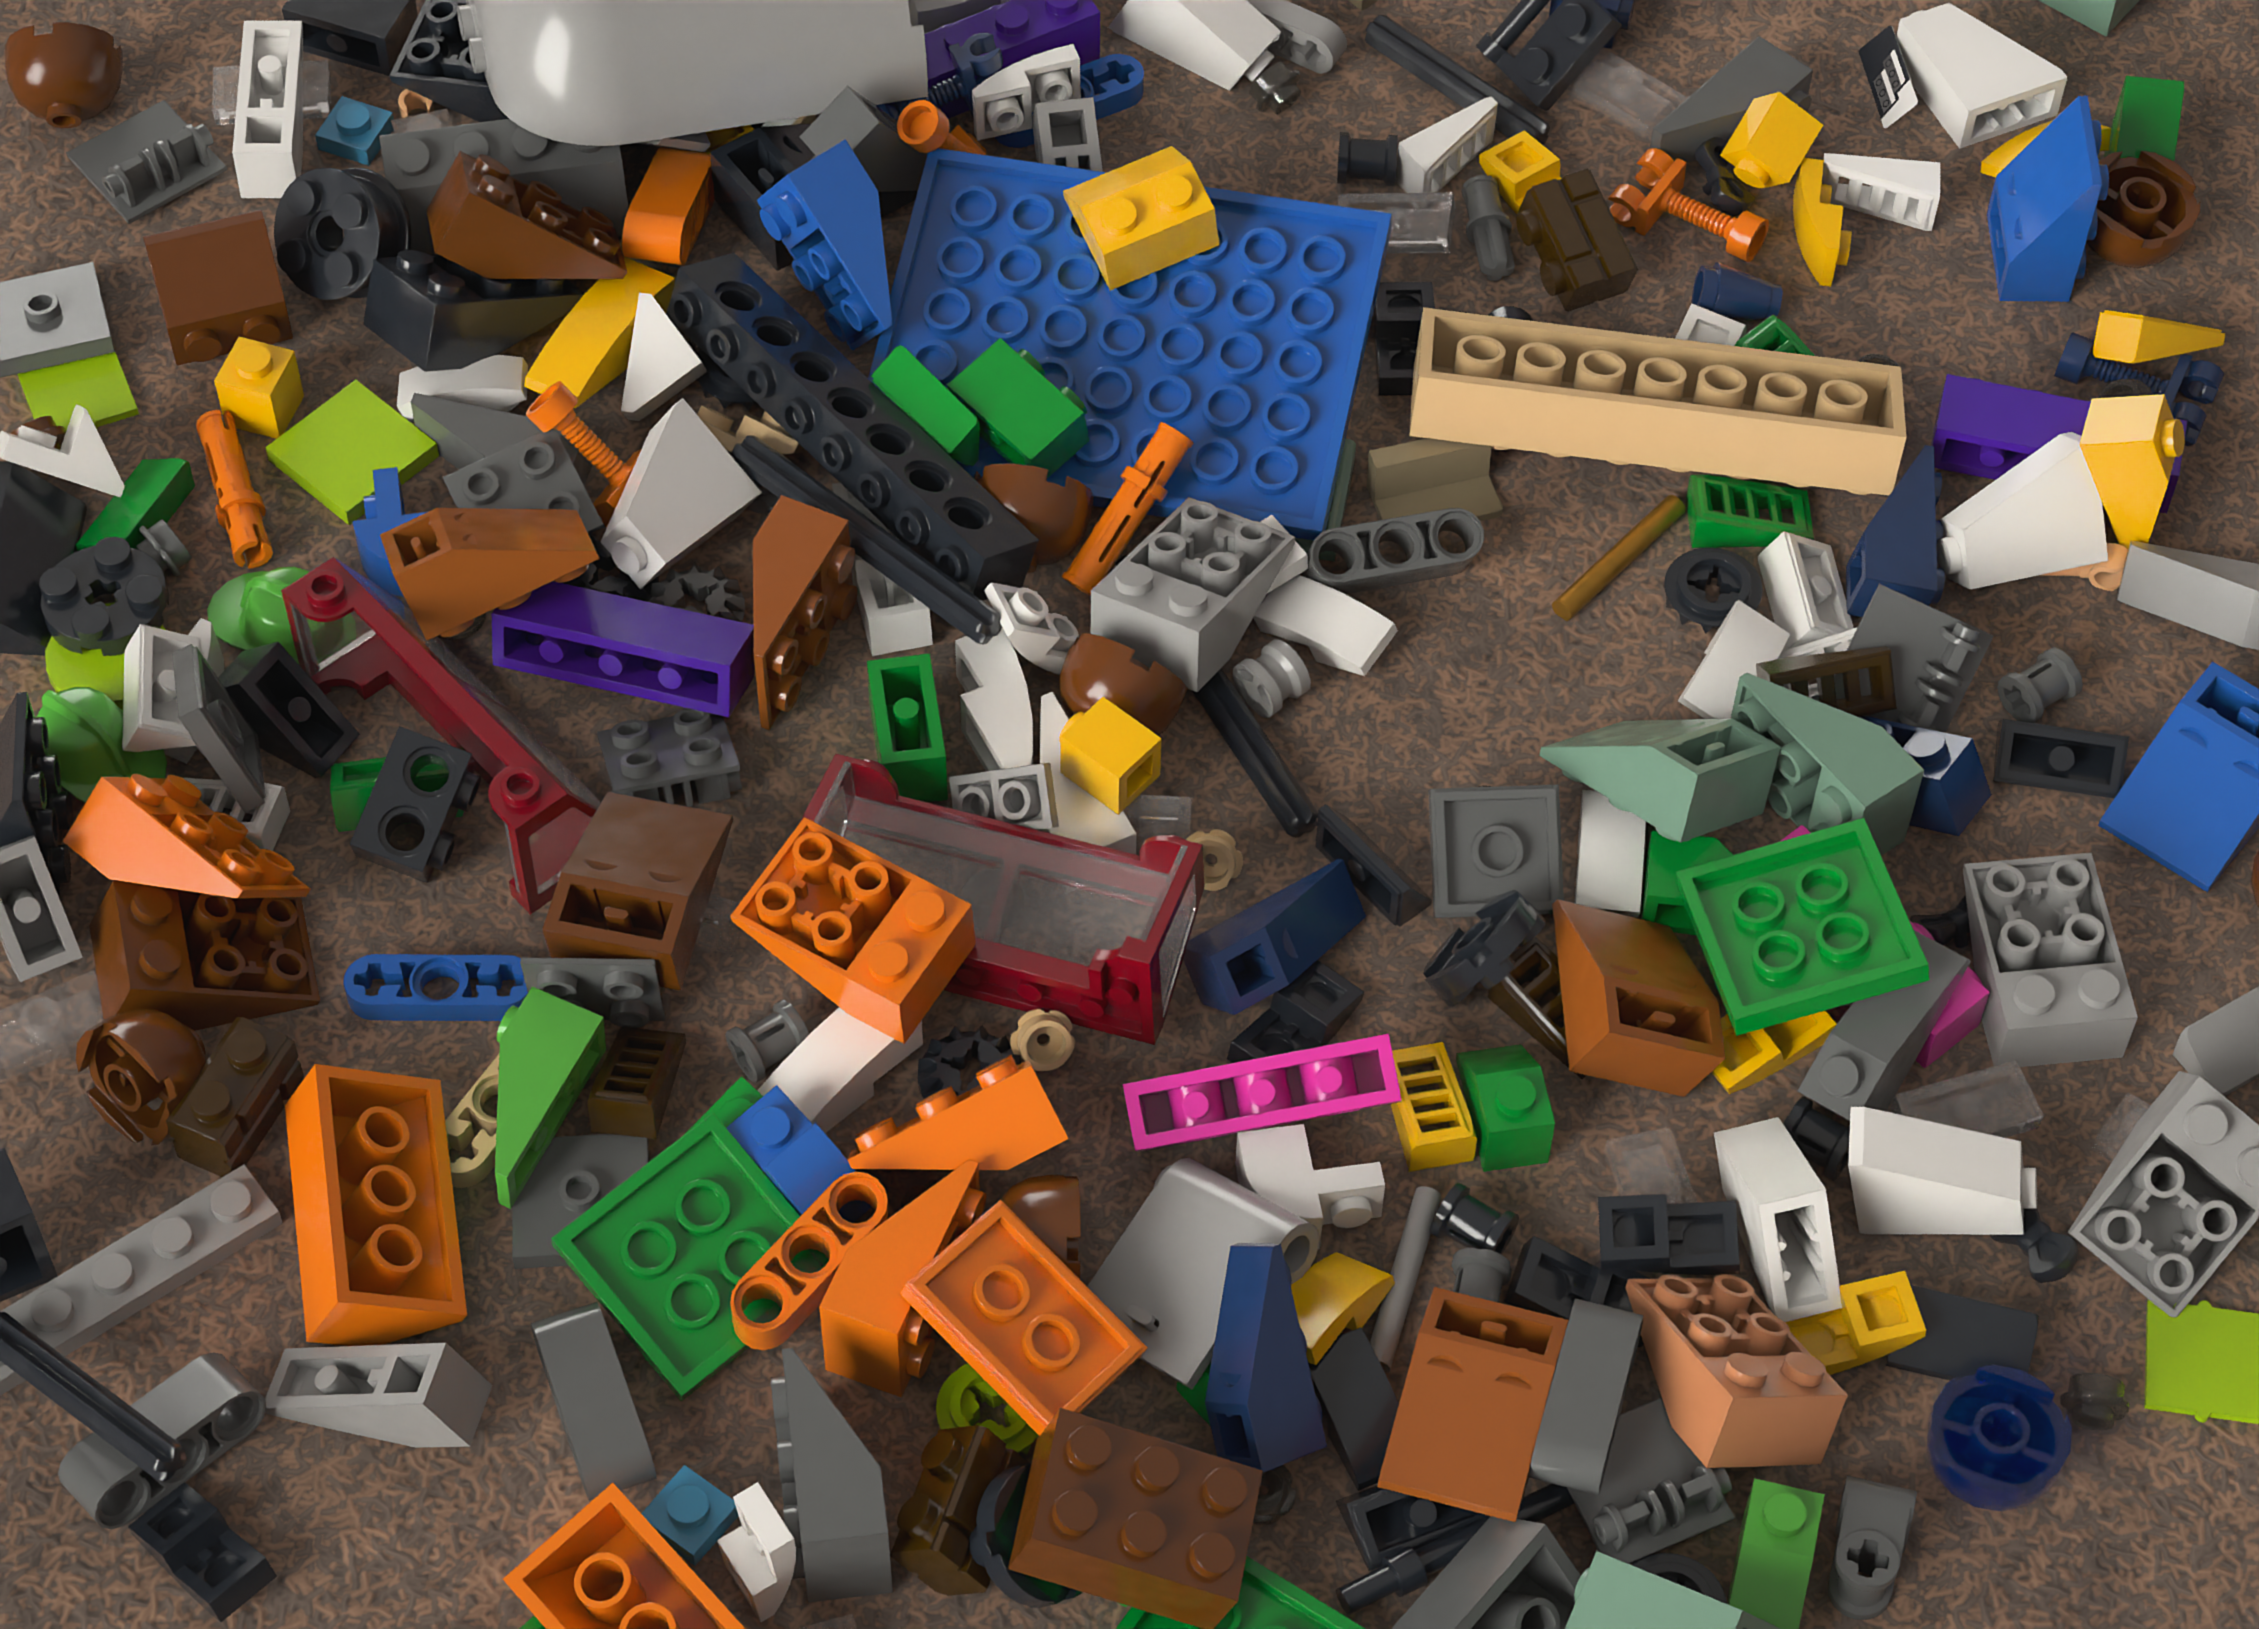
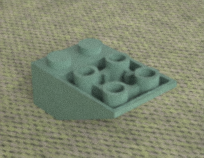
M1745 673L1739 677L1731 718L1781 746L1767 797L1770 805L1779 816L1785 819L1790 818L1798 827L1803 825L1811 833L1864 818L1881 856L1905 841L1924 769L1882 726L1750 673Z
M1733 718L1622 721L1541 747L1539 756L1562 769V773L1567 778L1579 783H1585L1606 796L1614 807L1632 812L1655 826L1656 831L1661 836L1670 840L1684 842L1763 814L1781 746Z

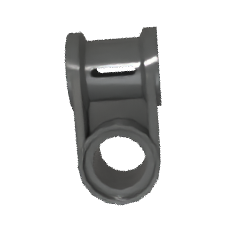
M1850 1475L1846 1476L1834 1537H1837L1828 1581V1595L1833 1606L1841 1614L1855 1620H1869L1878 1617L1887 1609L1892 1597L1895 1578L1900 1568L1902 1553L1906 1549L1917 1491ZM1858 1572H1864L1870 1575V1577L1861 1576Z

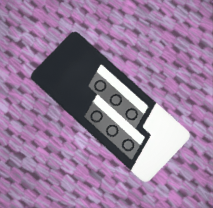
M1891 25L1859 50V55L1884 128H1888L1918 103Z

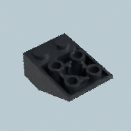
M425 0L389 75L391 82L478 122L509 119L496 105L484 72L474 73L468 40L463 41L457 14V6L466 5V0Z
M811 124L759 127L710 152L714 199L777 271L792 264L794 259L782 240H775L764 227L760 218V210L762 208L756 200L786 175L809 162L815 154L800 138L802 133ZM918 191L878 192L881 217L916 200Z
M403 250L398 253L397 257L373 258L363 325L424 372L462 369L482 359L500 354L567 314L585 293L566 279H487L439 254L429 255L415 250Z
M18 692L0 723V848L34 835L59 896L60 883H69L71 879L69 849L66 844L61 845L62 830H70L73 825L71 796L69 791L60 792V764L57 755H48L49 735L45 717L35 718L27 692Z

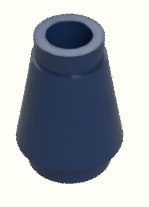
M1716 262L1713 267L1700 266L1694 281L1691 303L1732 320H1763L1772 315L1778 316L1783 290L1781 285L1771 284L1769 281Z

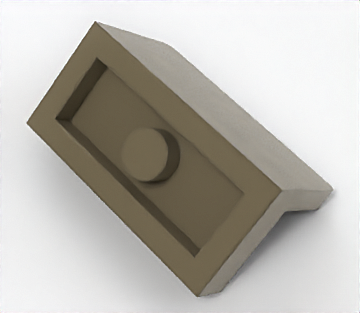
M1425 438L1369 451L1367 489L1380 520L1448 508H1462L1472 512L1480 521L1500 517L1503 511V505L1489 477L1491 446Z

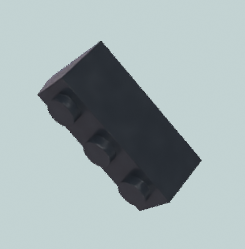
M0 461V653L45 656V650L52 635L47 628L41 609L42 593L39 587L40 578L45 571L55 567L63 559L77 552L75 545L81 537L87 507L81 500L20 465L6 461Z

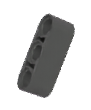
M1448 508L1332 528L1322 532L1313 541L1307 551L1308 569L1302 572V576L1344 594L1453 576L1465 570L1480 551L1484 542V529L1480 520L1472 512L1462 508ZM1451 531L1458 534L1464 542L1465 552L1453 554L1446 551L1440 545L1438 533ZM1392 541L1399 544L1406 554V562L1392 564L1386 561L1379 552L1378 543ZM1325 551H1333L1339 554L1346 562L1347 572L1343 574L1327 572L1319 562V554Z
M1575 1299L1537 1435L1529 1478L1599 1495L1634 1364L1644 1315Z
M598 1302L532 1322L531 1329L538 1354L588 1500H593L611 1483H614L619 1490H624L657 1479L650 1449Z
M215 1352L203 1354L130 1405L181 1444L182 1451L187 1457L183 1468L176 1470L170 1480H156L95 1432L88 1435L67 1452L60 1464L58 1471L59 1480L102 1528L114 1529L122 1527L136 1519L181 1484L249 1436L264 1418L266 1411L265 1398L222 1354Z

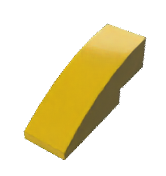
M624 257L628 271L623 279H599L582 296L540 352L525 376L524 387L542 394L551 385L561 381L578 398L574 408L580 406L628 368L639 292L651 294L663 311L667 313L675 277Z

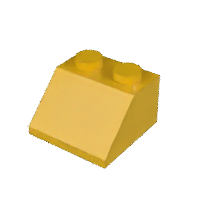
M1172 146L1063 191L1064 198L1110 291L1219 246L1215 208L1191 161Z

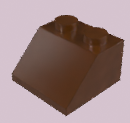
M262 210L143 237L177 366L191 362H206L217 356L229 354L238 337L270 345L293 339L285 298Z

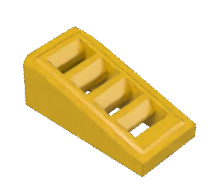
M2105 310L2104 313L2100 312L2093 355L2096 358L2136 364L2223 346L2225 333H2221L2222 330Z
M1439 1042L1392 1050L1402 1101L1391 1104L1409 1172L1474 1161L1477 1143L1476 1134L1444 1043ZM1433 1063L1434 1070L1401 1076L1399 1068ZM1438 1083L1440 1088L1408 1094L1406 1088ZM1444 1102L1445 1106L1442 1109L1415 1113L1413 1107ZM1449 1121L1450 1127L1421 1132L1420 1126Z

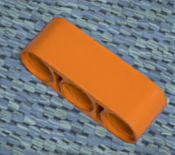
M659 147L625 217L622 234L624 257L684 266L715 200L710 154Z
M862 1172L843 1174L836 1179L738 1281L732 1291L730 1306L734 1331L742 1343L758 1350L777 1348L818 1308L847 1249L888 1219V1198L885 1188L878 1179ZM854 1200L865 1201L875 1210L874 1215L862 1223L848 1222L838 1212L843 1205ZM807 1249L818 1250L829 1259L824 1268L814 1273L799 1271L793 1266L791 1261L795 1255ZM762 1298L771 1299L778 1303L782 1309L778 1317L771 1322L755 1323L745 1316V1309L754 1300Z

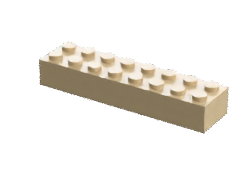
M1423 307L1414 362L1409 436L1486 445L1496 450L1518 449L1542 452L1561 458L1575 456L1599 459L1617 465L1631 463L1663 467L1675 472L1695 471L1727 475L1730 478L1739 480L1751 478L1784 482L1795 487L1816 486L1840 489L1858 495L1872 493L1889 496L1894 489L1907 438L1902 371L1899 366Z

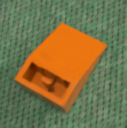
M132 774L131 777H101L63 840L66 845L111 880L231 898L306 897L311 890L292 874L295 868L291 862L274 851L260 849L246 837L248 829L240 821L225 813L214 812L199 800L202 793L195 785L175 775H168L167 778H148L140 774Z
M805 817L730 915L733 923L847 1014L903 1044L909 1039L976 945L972 904Z
M1012 1055L978 1071L976 1078L980 1085L957 1096L952 1086H949L916 1103L917 1107L915 1109L919 1115L918 1117L897 1127L891 1116L859 1132L854 1139L858 1147L850 1151L847 1160L852 1169L955 1170L970 1159L979 1163V1170H1009L1069 1138L1030 1061L1027 1060L1016 1065Z
M969 1159L847 1249L819 1306L825 1370L898 1397H902L911 1376L921 1378L924 1375L934 1350L935 1340L930 1338L934 1328L900 1295V1292L909 1280L982 1216L987 1194L980 1191L978 1162Z

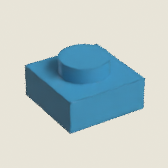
M341 96L315 134L318 150L369 166L381 149L379 135L391 134L395 128L393 112Z
M685 1465L641 1513L676 1553L694 1566L739 1516L732 1498Z

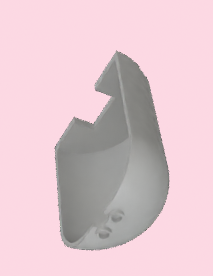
M466 0V5L457 6L460 32L463 41L468 40L474 73L484 72L491 95L499 109L511 121L529 132L569 144L586 146L624 145L821 114L847 85L875 105L928 97L923 25H918L914 0Z

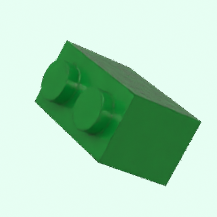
M1001 338L947 384L948 390L978 419L980 437L1010 464L1048 469L1047 478H1049L1090 441L1085 419L1087 409L1081 399L1066 386L1057 389L1045 378L1044 369L1028 351L1020 349L1016 352Z
M930 653L867 661L869 705L878 763L883 765L895 780L899 796L923 802L948 800L946 753Z

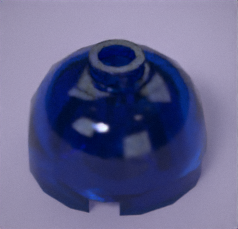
M1989 1365L1977 1368L1976 1374L1964 1376L1957 1382V1377L1945 1384L1929 1416L1927 1454L1934 1474L1952 1495L1973 1507L2001 1512L2027 1507L2051 1489L2066 1464L2071 1452L2072 1426L2068 1415L2066 1414L2065 1419L2063 1418L2060 1408L2053 1402L2054 1392L2043 1381L2020 1369Z

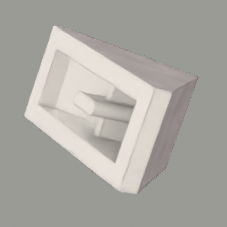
M640 292L621 412L628 420L635 421L645 418L707 372L701 360L651 294Z

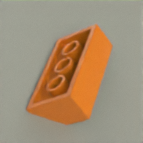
M314 1064L285 1104L306 1342L344 1346L383 1345L462 1322L467 1316L441 1080Z
M611 1483L503 1578L509 1588L546 1629H745L614 1483Z

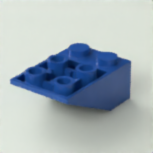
M2078 96L1996 175L1987 210V220L1999 301L2069 302L2075 279H2083L2086 269V240L2095 239L2097 231V201L2106 199L2109 187L2108 167L2106 164H2099L2098 161L2101 147V124L2099 120L2091 119L2088 96Z
M844 139L786 175L756 201L762 208L760 210V218L764 227L775 240H782L793 257L792 268L797 279L808 291L814 290L826 309L824 318L830 331L839 341H846L849 347L855 350L892 326L893 322L878 190L847 140Z
M2212 662L2180 700L2100 819L2098 826L2208 893L2259 829V689Z

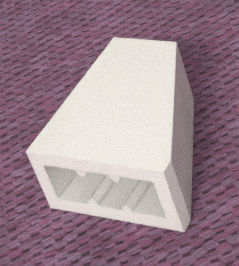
M1128 0L1109 25L1113 32L1229 91L1244 75L1251 82L1259 76L1275 57L1267 49L1281 33L1274 24L1247 0Z
M1951 3L1928 10H1920L1900 19L1896 38L1912 85L1959 149L2058 115L2067 81V76L2062 69Z
M682 398L649 431L601 543L610 552L617 567L628 574L635 584L642 589L737 518L762 492L684 398Z
M2073 432L2059 434L1940 519L1944 530L1943 538L1937 542V558L1940 567L1944 569L1948 579L1968 589H1975L2108 561L2103 504L2079 445L2081 435Z
M1851 1107L1848 1167L1859 1233L2024 1235V1209H2037L2036 1168H2024L2021 1141L1872 1108Z
M1779 1117L1715 1132L1714 1137L1722 1189L1727 1201H1736L1738 1231L1771 1312L1782 1321L1788 1322L1842 1308L1826 1188Z

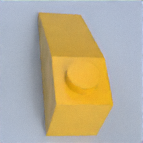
M2165 394L2092 399L2079 444L2118 543L2129 549L2131 540L2143 543L2149 542L2169 483L2175 457H2180L2184 450L2185 436L2182 422L2179 419L2173 418Z

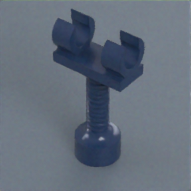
M975 34L968 38L961 47L959 43L948 47L956 74L952 79L948 78L947 82L943 80L942 84L939 82L936 86L928 87V97L876 106L898 121L904 108L914 101L926 100L938 108V105L942 107L943 103L946 105L949 101L958 100L960 96L973 116L972 90L999 72L998 70L1004 62L1000 47L996 49L993 34Z
M2074 332L2071 333L2057 366L2055 377L2077 385L2082 378L2093 375L2094 379L2099 378V381L2104 380L2105 383L2110 381V385L2121 386L2123 390L2127 387V391L2130 392L2132 390L2134 394L2138 392L2139 396L2143 394L2144 396L2165 394L2173 418L2187 421L2184 445L2190 446L2196 443L2206 419V413L2195 404L2189 402L2175 403L2174 401L2178 392L2181 391L2188 399L2203 404L2212 403L2224 376V372L2220 367L2209 361H2191L2193 356L2185 353L2181 354L2171 379L2161 381L2160 377L2157 379L2155 375L2150 377L2149 373L2144 374V371L2139 372L2138 369L2133 371V367L2128 368L2125 364L2122 366L2120 362L2116 364V361L2111 362V360L2094 357V340Z

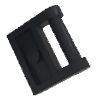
M1521 0L1493 34L1486 32L1476 44V47L1489 60L1495 63L1536 106L1547 111L1622 26L1597 0H1563L1515 56L1509 48L1550 1Z

